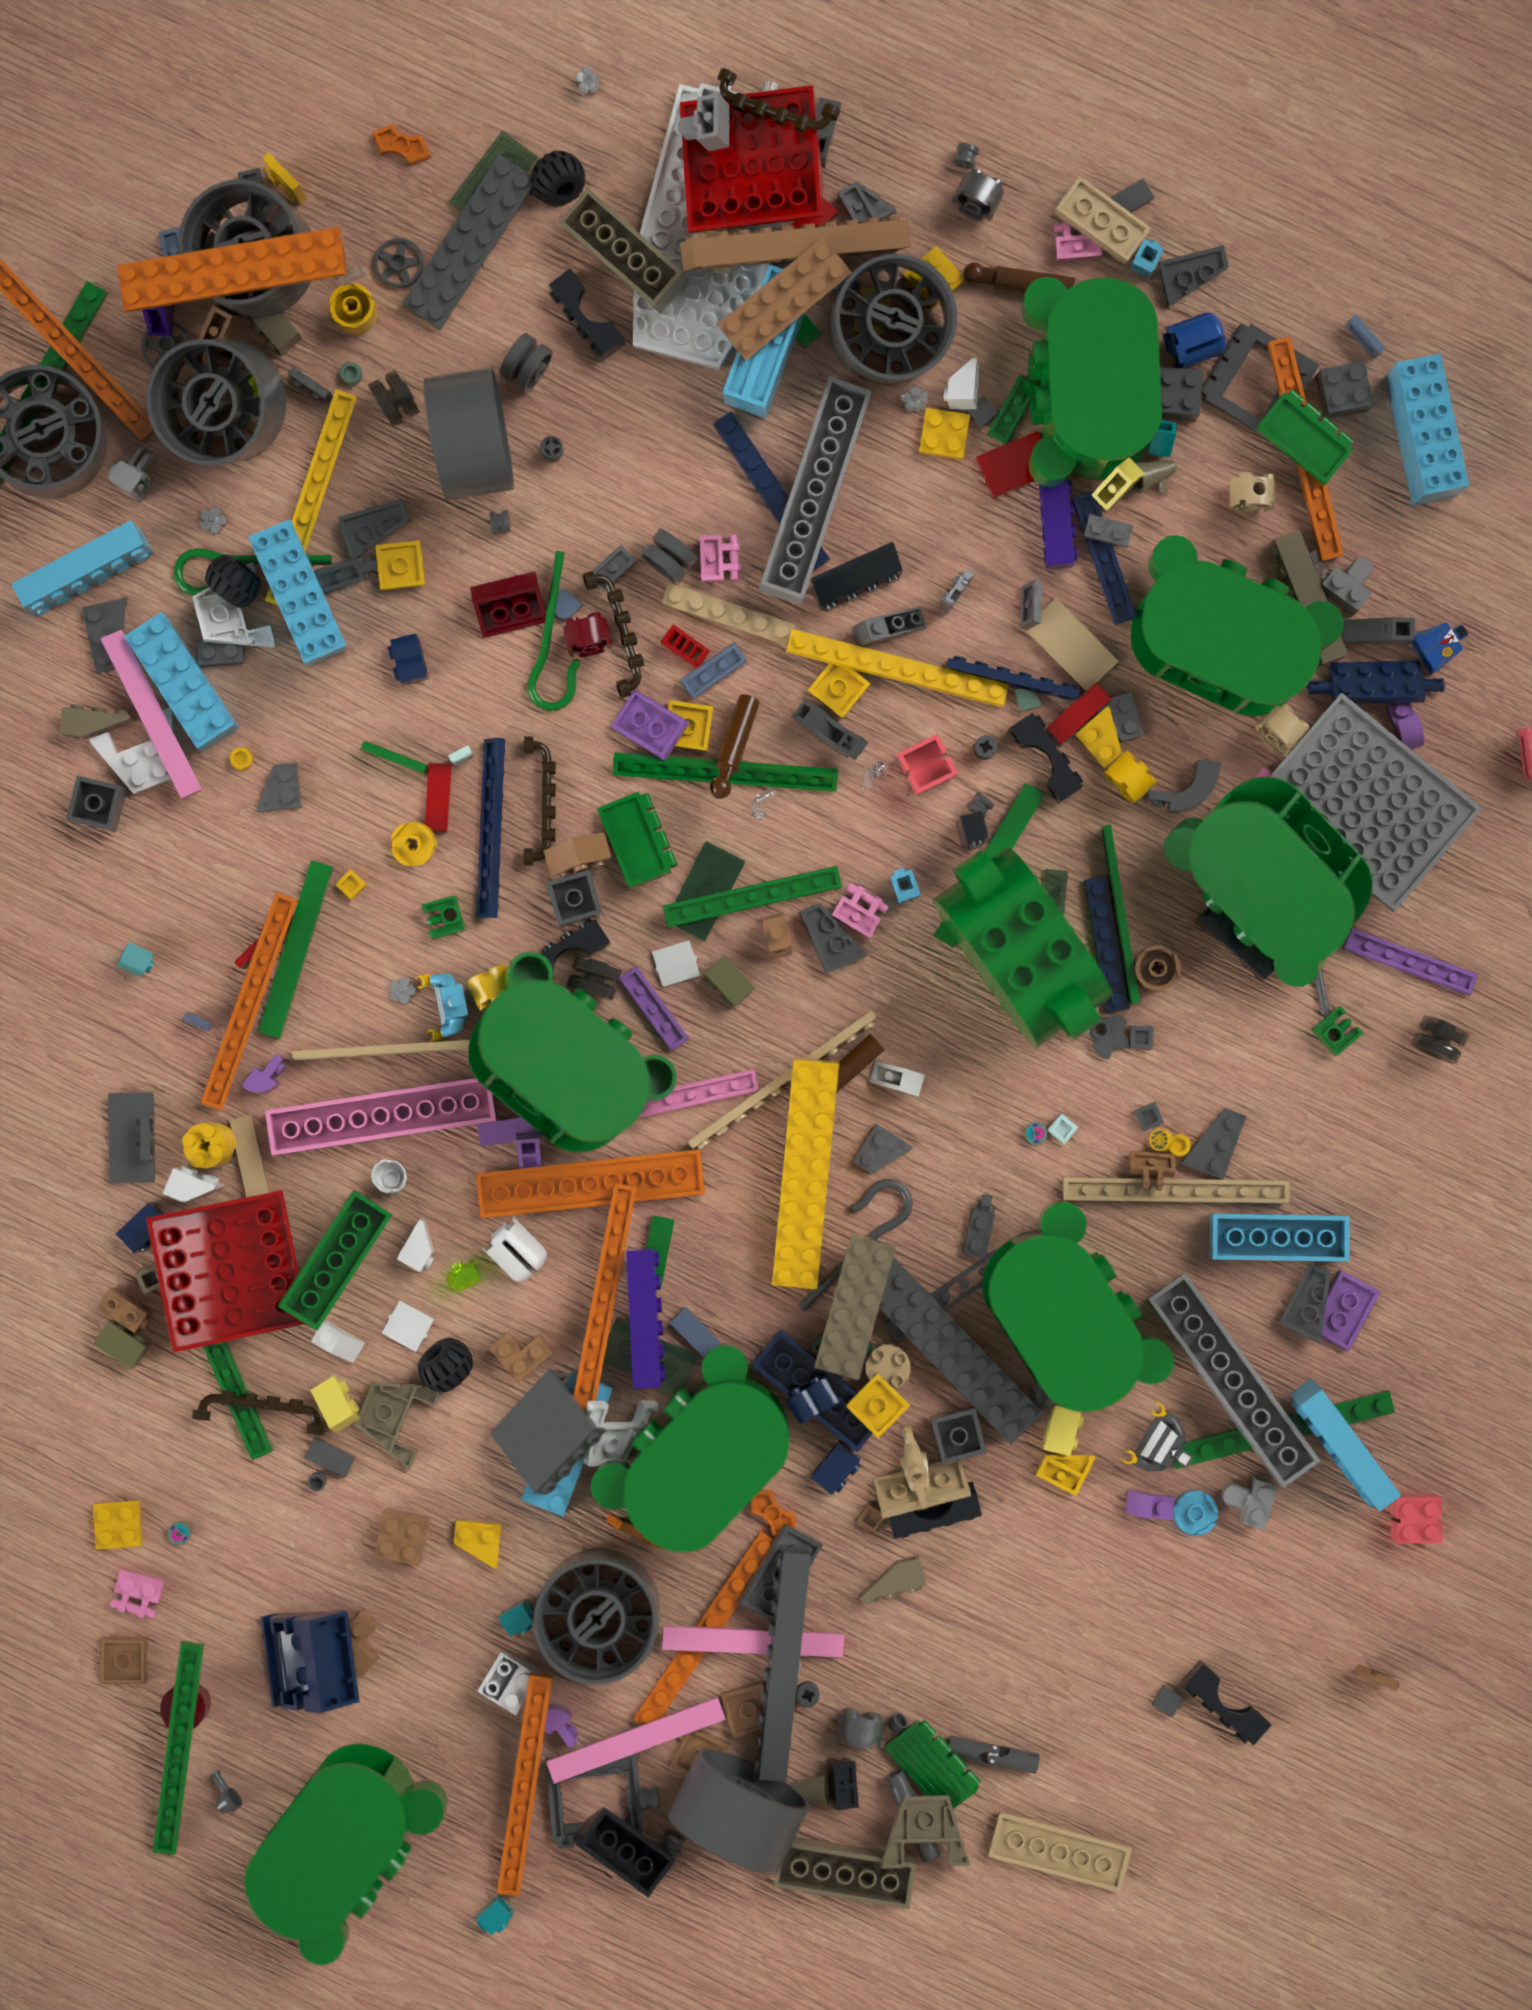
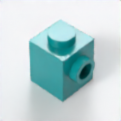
M1161 420L1155 437L1148 444V454L1156 457L1171 456L1176 437L1175 422Z
M128 942L116 966L142 977L145 972L149 974L155 962L151 960L154 953Z
M522 1600L500 1613L498 1618L509 1637L518 1632L522 1635L533 1628L531 1624L534 1623V1609L530 1603L526 1604Z
M498 1894L478 1912L476 1917L478 1920L477 1924L483 1932L487 1931L490 1935H493L496 1931L501 1933L509 1925L508 1921L512 1918L514 1911Z

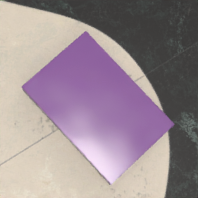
M634 690L614 720L611 728L665 761L686 730L689 722L637 690Z
M1339 1270L1328 1290L1321 1337L1349 1351L1381 1291Z

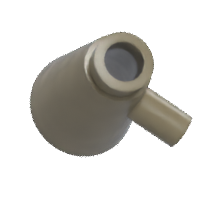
M1173 460L1135 463L1145 473L1133 485L1137 492L1142 493L1157 483L1160 494L1169 492L1166 478L1176 473V465Z
M827 1774L789 1784L800 1792L809 1803L828 1806L830 1790Z

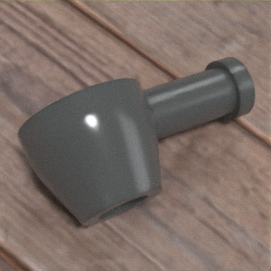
M218 1770L209 1777L213 1779L221 1792L220 1797L216 1801V1807L224 1814L240 1808L242 1800L235 1789L228 1787L220 1774V1770Z

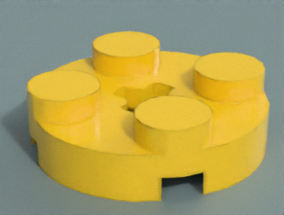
M418 821L401 824L394 830L391 836L392 854L398 862L406 866H419L427 863L433 857L437 847V840L431 829ZM410 838H411L412 840H415V839L417 840V842H418V843H417V845H418V848H417V849H416V848L410 849V847H409L410 844H411V843L409 842V839H410Z

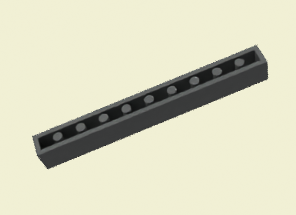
M781 1548V1554H777L776 1568H779L778 1577H774L773 1590L776 1591V1600L772 1599L771 1613H774L773 1622L769 1623L768 1635L771 1636V1645L766 1647V1659H769L768 1667L764 1668L763 1680L767 1682L766 1690H762L761 1704H764L763 1713H759L758 1725L762 1728L761 1735H757L756 1749H759L758 1758L754 1759L753 1767L754 1772H757L759 1780L786 1782L811 1561L809 1550Z

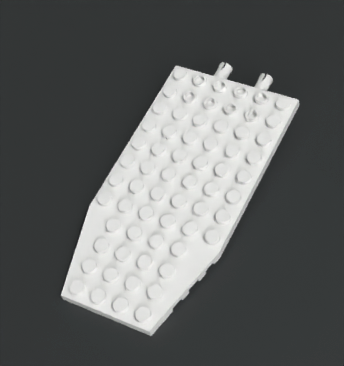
M720 81L718 87L700 83L699 89L679 84L640 234L682 271L680 243L687 241L686 237L704 232L688 233L682 135L677 128L681 119L680 102L697 100V97L709 94H720ZM770 81L764 82L763 91H769V89L777 90L778 85L772 82L770 89ZM769 264L740 266L737 270L725 272V274H719L711 269L684 271L690 280L661 314L634 291L633 348L720 370L733 345L717 324L761 288Z

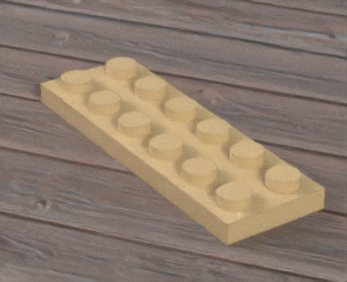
M999 1810L988 1857L1121 1893L1132 1847Z

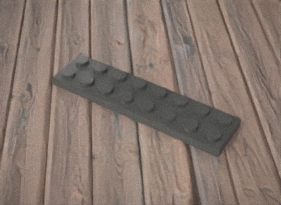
M501 154L498 155L402 303L404 307L437 329H442L531 192L532 175Z

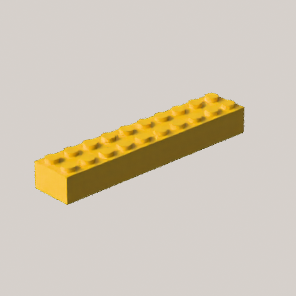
M795 1057L793 1059L772 1285L817 1289L839 1062Z

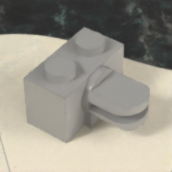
M719 93L697 97V110L694 111L693 116L680 119L677 127L679 133L686 140L697 139L708 151L729 147V104Z
M140 446L130 462L125 463L120 460L118 464L115 463L111 467L108 479L118 489L141 503L153 485L150 482L151 478L145 472L154 460L155 453L148 451L144 446Z
M1357 558L1345 572L1335 566L1321 583L1325 595L1346 611L1355 615L1372 594L1363 586L1372 572L1371 562L1365 558Z
M1252 1476L1248 1488L1233 1483L1227 1484L1223 1488L1221 1496L1227 1505L1241 1509L1239 1520L1242 1523L1265 1530L1278 1486L1272 1482Z

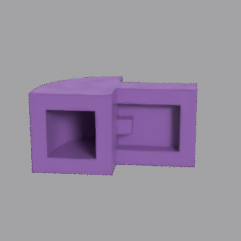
M1397 703L1388 706L1386 711L1395 729V737L1410 749L1424 746L1422 724L1418 714L1415 715L1411 704Z
M275 1054L264 1071L255 1067L242 1087L256 1093L274 1090L280 1085V1082L274 1079V1076L278 1077L286 1067L284 1065L286 1059L279 1054Z
M539 1132L516 1133L519 1169L542 1166Z
M1127 1490L1125 1513L1142 1518L1172 1520L1175 1497Z
M548 1705L545 1731L550 1735L557 1730L566 1745L571 1748L578 1741L577 1729L572 1723H567L571 1720L572 1713L563 1706Z

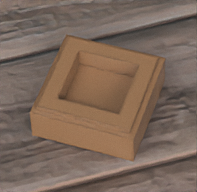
M868 1502L857 1517L856 1522L875 1534L885 1518H882L879 1508Z

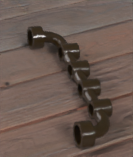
M721 68L717 79L720 81V94L724 99L732 102L731 107L734 110L744 112L745 107L753 109L752 115L759 119H764L766 114L773 116L772 121L779 126H785L787 121L794 123L793 128L800 133H806L807 128L812 130L826 128L832 120L836 121L841 112L837 106L824 103L821 110L823 118L815 121L804 114L797 115L783 107L776 108L770 106L765 101H756L744 94L730 92L728 85H734L737 75L729 69Z
M593 571L583 573V581L588 591L596 589L597 583H602L606 587L607 598L614 613V621L619 629L621 643L627 655L628 666L633 674V678L629 683L626 679L616 681V687L621 699L631 696V691L636 689L641 682L640 667L644 666V660L641 653L635 654L633 646L638 644L637 637L634 632L629 633L627 624L631 623L629 612L627 610L622 611L620 602H624L623 592L621 589H615L609 577L602 574L594 575Z
M524 736V754H533V750H538L542 754V848L539 852L533 853V848H524V866H533V862L544 859V850L551 847V842L556 841V828H551V819H556V806H551V797H556V783H551V775H556V761H551V753L547 745L539 741H533V736Z
M222 1390L221 1394L205 1396L200 1401L198 1409H193L192 1419L210 1421L211 1411H207L208 1406L211 1403L306 1414L311 1417L312 1423L307 1424L305 1433L324 1435L325 1426L320 1425L321 1420L318 1411L313 1407L303 1405V1400L290 1399L289 1403L280 1402L281 1397L267 1396V1400L257 1399L258 1394L244 1393V1397L235 1396V1391Z

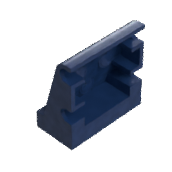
M348 1610L274 1613L260 1617L272 1707L282 1706L283 1709H305V1712L324 1713L360 1702Z

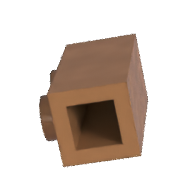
M115 1287L108 1290L97 1307L133 1333L139 1332L140 1329L144 1331L151 1321L149 1316L152 1312Z

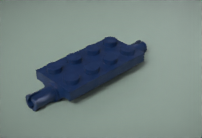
M1420 661L1330 662V678L1328 680H1310L1307 684L1308 695L1328 694V696H1333L1335 701L1343 693L1355 704L1418 703L1425 701V692L1442 693L1445 689L1444 678L1424 679L1422 677Z

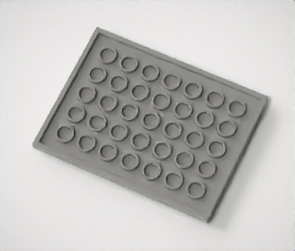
M1343 693L1336 698L1270 776L1288 781L1298 788L1366 860L1372 873V895L1392 912L1398 909L1483 809Z

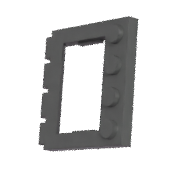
M1240 324L1232 336L1239 344L1232 340L1229 341L1224 352L1221 354V357L1228 362L1226 363L1218 359L1209 374L1216 381L1207 378L1202 386L1201 395L1206 397L1204 402L1261 435L1255 428L1280 397L1279 392L1277 391L1261 419L1224 398L1223 394L1254 343L1256 342L1269 352L1267 343L1277 339L1253 324H1250L1249 327ZM1294 350L1303 390H1305L1319 364Z
M637 1753L571 1777L586 1778L591 1776L627 1774L628 1786H626L630 1818L622 1820L641 1834L644 1832L639 1797L640 1785ZM546 1763L552 1839L557 1841L558 1849L573 1848V1837L584 1822L563 1824L564 1811L560 1782L554 1784Z

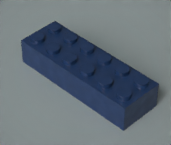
M780 1328L754 1359L751 1366L787 1395L788 1392L797 1387H800V1389L807 1387L810 1379L818 1375L821 1378L825 1376L839 1402L814 1417L858 1452L873 1434L846 1407V1404L858 1392L835 1373L815 1368L816 1357Z

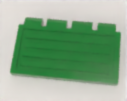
M1291 389L1288 394L1285 392L1281 394L1256 426L1255 430L1324 486L1352 452L1353 449L1350 446L1354 440L1343 430L1338 435H1335L1334 433L1339 427L1326 416L1321 421L1317 420L1321 412L1309 402L1303 407L1300 406L1304 398Z
M636 792L597 808L630 890L670 874V869L678 865L672 850L663 852L671 847L664 830L655 833V831L662 828V824L656 811L648 812L655 808L649 793L640 795L639 792Z
M926 1719L921 1723L916 1720L889 1740L883 1748L925 1795H948L954 1809L977 1792L981 1780L971 1769H968L966 1772L963 1771L967 1765L955 1752L950 1755L948 1754L952 1748L940 1735L933 1738L936 1730Z

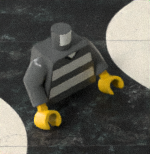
M1155 1401L1160 1406V1409L1153 1411L1149 1408L1151 1413L1156 1416L1134 1452L1128 1449L1123 1450L1130 1454V1458L1128 1460L1120 1459L1126 1464L1133 1463L1134 1466L1146 1471H1163L1166 1467L1172 1469L1176 1462L1184 1467H1188L1193 1456L1184 1451L1188 1441L1184 1439L1186 1433L1183 1426L1175 1415L1167 1409L1165 1410L1160 1401Z

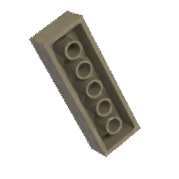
M589 188L584 191L558 222L571 236L659 314L664 311L690 280L681 269Z
M851 1233L816 1357L815 1368L859 1380L896 1245Z
M795 1837L779 1872L774 1874L773 1887L909 1909L916 1870L915 1856L904 1855V1868L883 1869L881 1863L885 1851Z

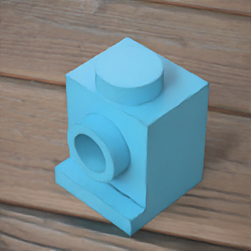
M1144 239L1130 266V270L1150 279L1164 249L1161 248L1158 242ZM1148 256L1151 259V261H1148L1143 257Z
M902 868L893 872L894 876L890 877V881L898 904L920 897L921 894L912 869L906 871V868ZM906 881L908 888L902 889L900 882Z

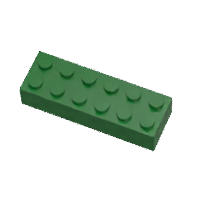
M352 1190L277 1306L318 1331L392 1214L355 1190Z

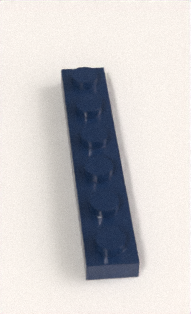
M1094 491L1072 498L1083 534L1085 533L1089 514L1103 517L1098 502L1092 496ZM1085 538L1114 625L1136 619L1137 616L1113 545Z
M953 656V659L948 658L946 665L947 669L1070 701H1076L1079 696L1080 690L1075 689L1073 684L1062 683V685L1054 684L1052 679L1041 677L1040 680L1031 678V674L1019 672L1017 675L1009 673L1010 669L1004 667H997V669L989 668L988 664L975 661V664H972L959 656Z
M1107 876L1086 879L1084 884L1098 966L1113 993V996L1105 1001L1106 1013L1130 1009Z

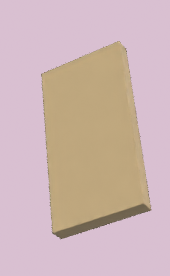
M1081 176L1078 177L1053 212L1124 265H1126L1152 229Z
M1057 598L1042 611L1040 624L1029 630L1024 629L1084 692L1091 688L1119 662Z
M961 1460L942 1464L941 1461L928 1464L929 1488L925 1489L927 1507L971 1496ZM904 1471L873 1479L883 1519L921 1509L915 1491L910 1490Z

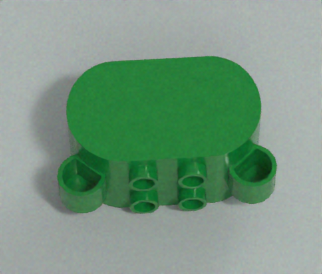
M1043 277L1036 279L1027 288L1021 308L1023 319L1026 323L1036 330L1044 331L1041 341H1033L1032 353L1028 355L1029 380H1040V386H1035L1034 397L1030 400L1031 425H1042L1043 439L1037 442L1031 453L1028 465L1030 474L1037 483L1046 487L1060 486L1068 480L1070 475L1087 480H1105L1127 458H1130L1134 463H1138L1144 456L1148 444L1155 437L1161 424L1162 403L1158 321L1155 308L1150 299L1139 288L1118 279L1093 278L1080 282L1068 290L1062 282L1055 278Z
M1173 535L1160 540L1150 553L1148 569L1156 582L1141 600L1135 611L1137 618L1132 620L1130 639L1137 662L1150 675L1236 714L1257 717L1270 713L1275 706H1282L1309 683L1318 667L1321 650H1324L1339 638L1343 631L1344 621L1339 609L1330 602L1317 601L1304 607L1297 600L1287 596L1289 587L1284 583L1272 578H1264L1262 584L1246 578L1245 575L1248 569L1238 562L1223 559L1219 566L1208 561H1198L1197 550L1193 543L1185 537Z
M1257 777L1240 783L1223 797L1204 820L1194 817L1184 819L1168 834L1164 842L1163 849L1169 863L1180 870H1192L1196 882L1204 890L1202 898L1206 905L1215 913L1220 914L1224 911L1236 924L1233 929L1238 939L1246 946L1252 947L1256 945L1262 953L1274 959V969L1279 979L1293 987L1306 986L1317 977L1325 964L1326 958L1343 944L1352 925L1363 914L1372 896L1373 877L1366 860L1298 788L1280 778Z
M1007 847L990 859L983 850H979L953 868V873L958 882L932 899L933 905L959 947L1027 1041L1034 1048L1038 1049L1062 1031L1074 1041L1100 1023L1102 1019L1096 1008L1113 996L1110 985L1090 952L1040 881L1019 855Z
M524 952L516 956L509 964L504 974L505 990L491 1002L472 1031L468 1046V1060L471 1071L482 1086L558 1148L574 1153L596 1150L612 1141L618 1134L630 1127L641 1114L645 1104L660 1102L674 1090L677 1083L675 1067L667 1058L661 1055L651 1054L642 1057L638 1049L628 1041L633 1034L627 1026L615 1018H611L606 1023L593 1012L597 1007V1003L586 992L576 988L571 994L564 987L552 983L554 974L552 965L545 956L537 952Z
M1055 1201L1042 1209L1038 1217L1039 1231L1015 1236L998 1248L986 1266L982 1279V1292L984 1300L1035 1382L1046 1392L1049 1398L1068 1410L1077 1412L1097 1411L1109 1407L1124 1398L1134 1387L1137 1380L1145 1384H1158L1164 1381L1172 1372L1174 1356L1170 1348L1161 1340L1152 1336L1140 1335L1133 1321L1140 1318L1142 1314L1128 1293H1124L1122 1290L1116 1293L1113 1292L1108 1282L1115 1279L1117 1274L1107 1258L1097 1251L1090 1255L1082 1246L1077 1244L1082 1240L1086 1232L1087 1221L1084 1213L1078 1206L1072 1203Z
M721 1343L709 1349L702 1365L705 1382L700 1384L692 1393L683 1385L665 1404L664 1411L670 1417L661 1426L652 1418L637 1433L632 1445L638 1451L631 1465L622 1460H609L601 1464L592 1477L590 1487L595 1501L602 1507L611 1510L626 1507L628 1516L639 1533L648 1541L663 1549L673 1552H692L709 1545L777 1474L788 1456L790 1444L789 1426L783 1406L769 1388L761 1382L747 1377V1358L739 1347L730 1343Z
M356 1743L334 1750L322 1762L250 1859L245 1872L244 1887L251 1909L257 1918L273 1932L289 1939L298 1940L301 1955L308 1962L324 1966L333 1963L341 1955L349 1938L347 1917L350 1913H353L361 1920L377 1899V1894L384 1885V1882L378 1877L382 1876L390 1882L406 1861L405 1857L412 1848L404 1840L408 1831L415 1835H426L432 1833L440 1826L448 1806L445 1791L440 1785L432 1781L423 1780L414 1783L406 1766L396 1756L380 1747Z

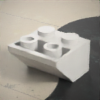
M186 1165L181 1166V1168H173L163 1194L182 1202H189L222 1189L224 1184L218 1182L220 1178L211 1174L200 1175L198 1174V1169Z
M500 1652L477 1692L517 1715L526 1699L529 1672L541 1674L542 1670L522 1658Z

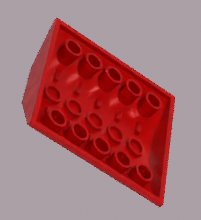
M813 85L744 94L750 99L762 100L770 106L776 108L783 107L791 113L797 115L804 114L810 119L818 121ZM724 99L729 104V147L708 151L697 139L686 140L682 136L688 233L823 217V180L819 130L807 128L806 133H800L793 128L794 123L787 121L785 126H779L772 121L773 116L766 114L764 119L756 118L752 115L753 109L745 107L744 112H738L731 107L732 102ZM697 100L680 102L681 118L693 116L694 111L697 110Z
M283 1190L146 1218L173 1353L305 1324L277 1306L299 1273Z

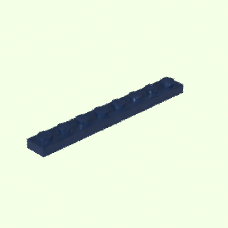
M729 412L714 422L713 427L780 525L789 497L732 412ZM822 546L820 547L813 571L830 561Z
M503 738L484 739L476 918L498 917L505 739Z

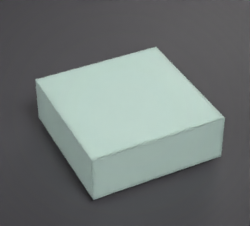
M466 746L448 756L454 765H458L472 758L474 754L471 748Z
M1060 1113L1047 1131L1065 1145L1079 1127Z

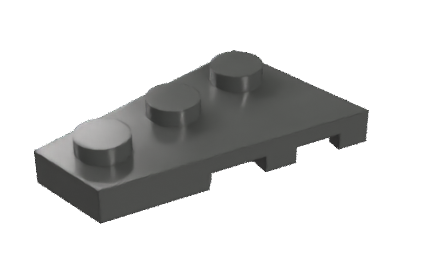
M1224 245L1158 262L1167 306L1172 305L1229 268Z
M403 499L338 517L350 558L361 556L410 522Z
M127 598L82 607L97 674L115 670L101 642V638L119 630L123 632Z
M821 903L799 912L826 974L867 956L863 949H860L853 938L840 927L838 922Z
M1224 1108L1180 1164L1224 1179L1246 1116Z
M1310 1263L1279 1323L1320 1344L1331 1273Z

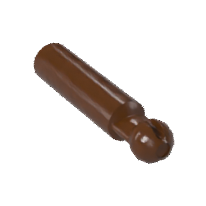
M976 262L966 265L963 273L964 280L971 285L979 283L990 284L995 289L1025 293L1029 285L1036 279L1043 277L1059 280L1067 290L1075 285L1074 277L1003 266L990 268Z
M746 694L738 696L716 764L720 772L718 777L710 783L709 790L717 799H723L731 793L730 776L738 772L760 704L759 700L753 696Z
M871 1034L839 1061L836 1094L885 1050Z

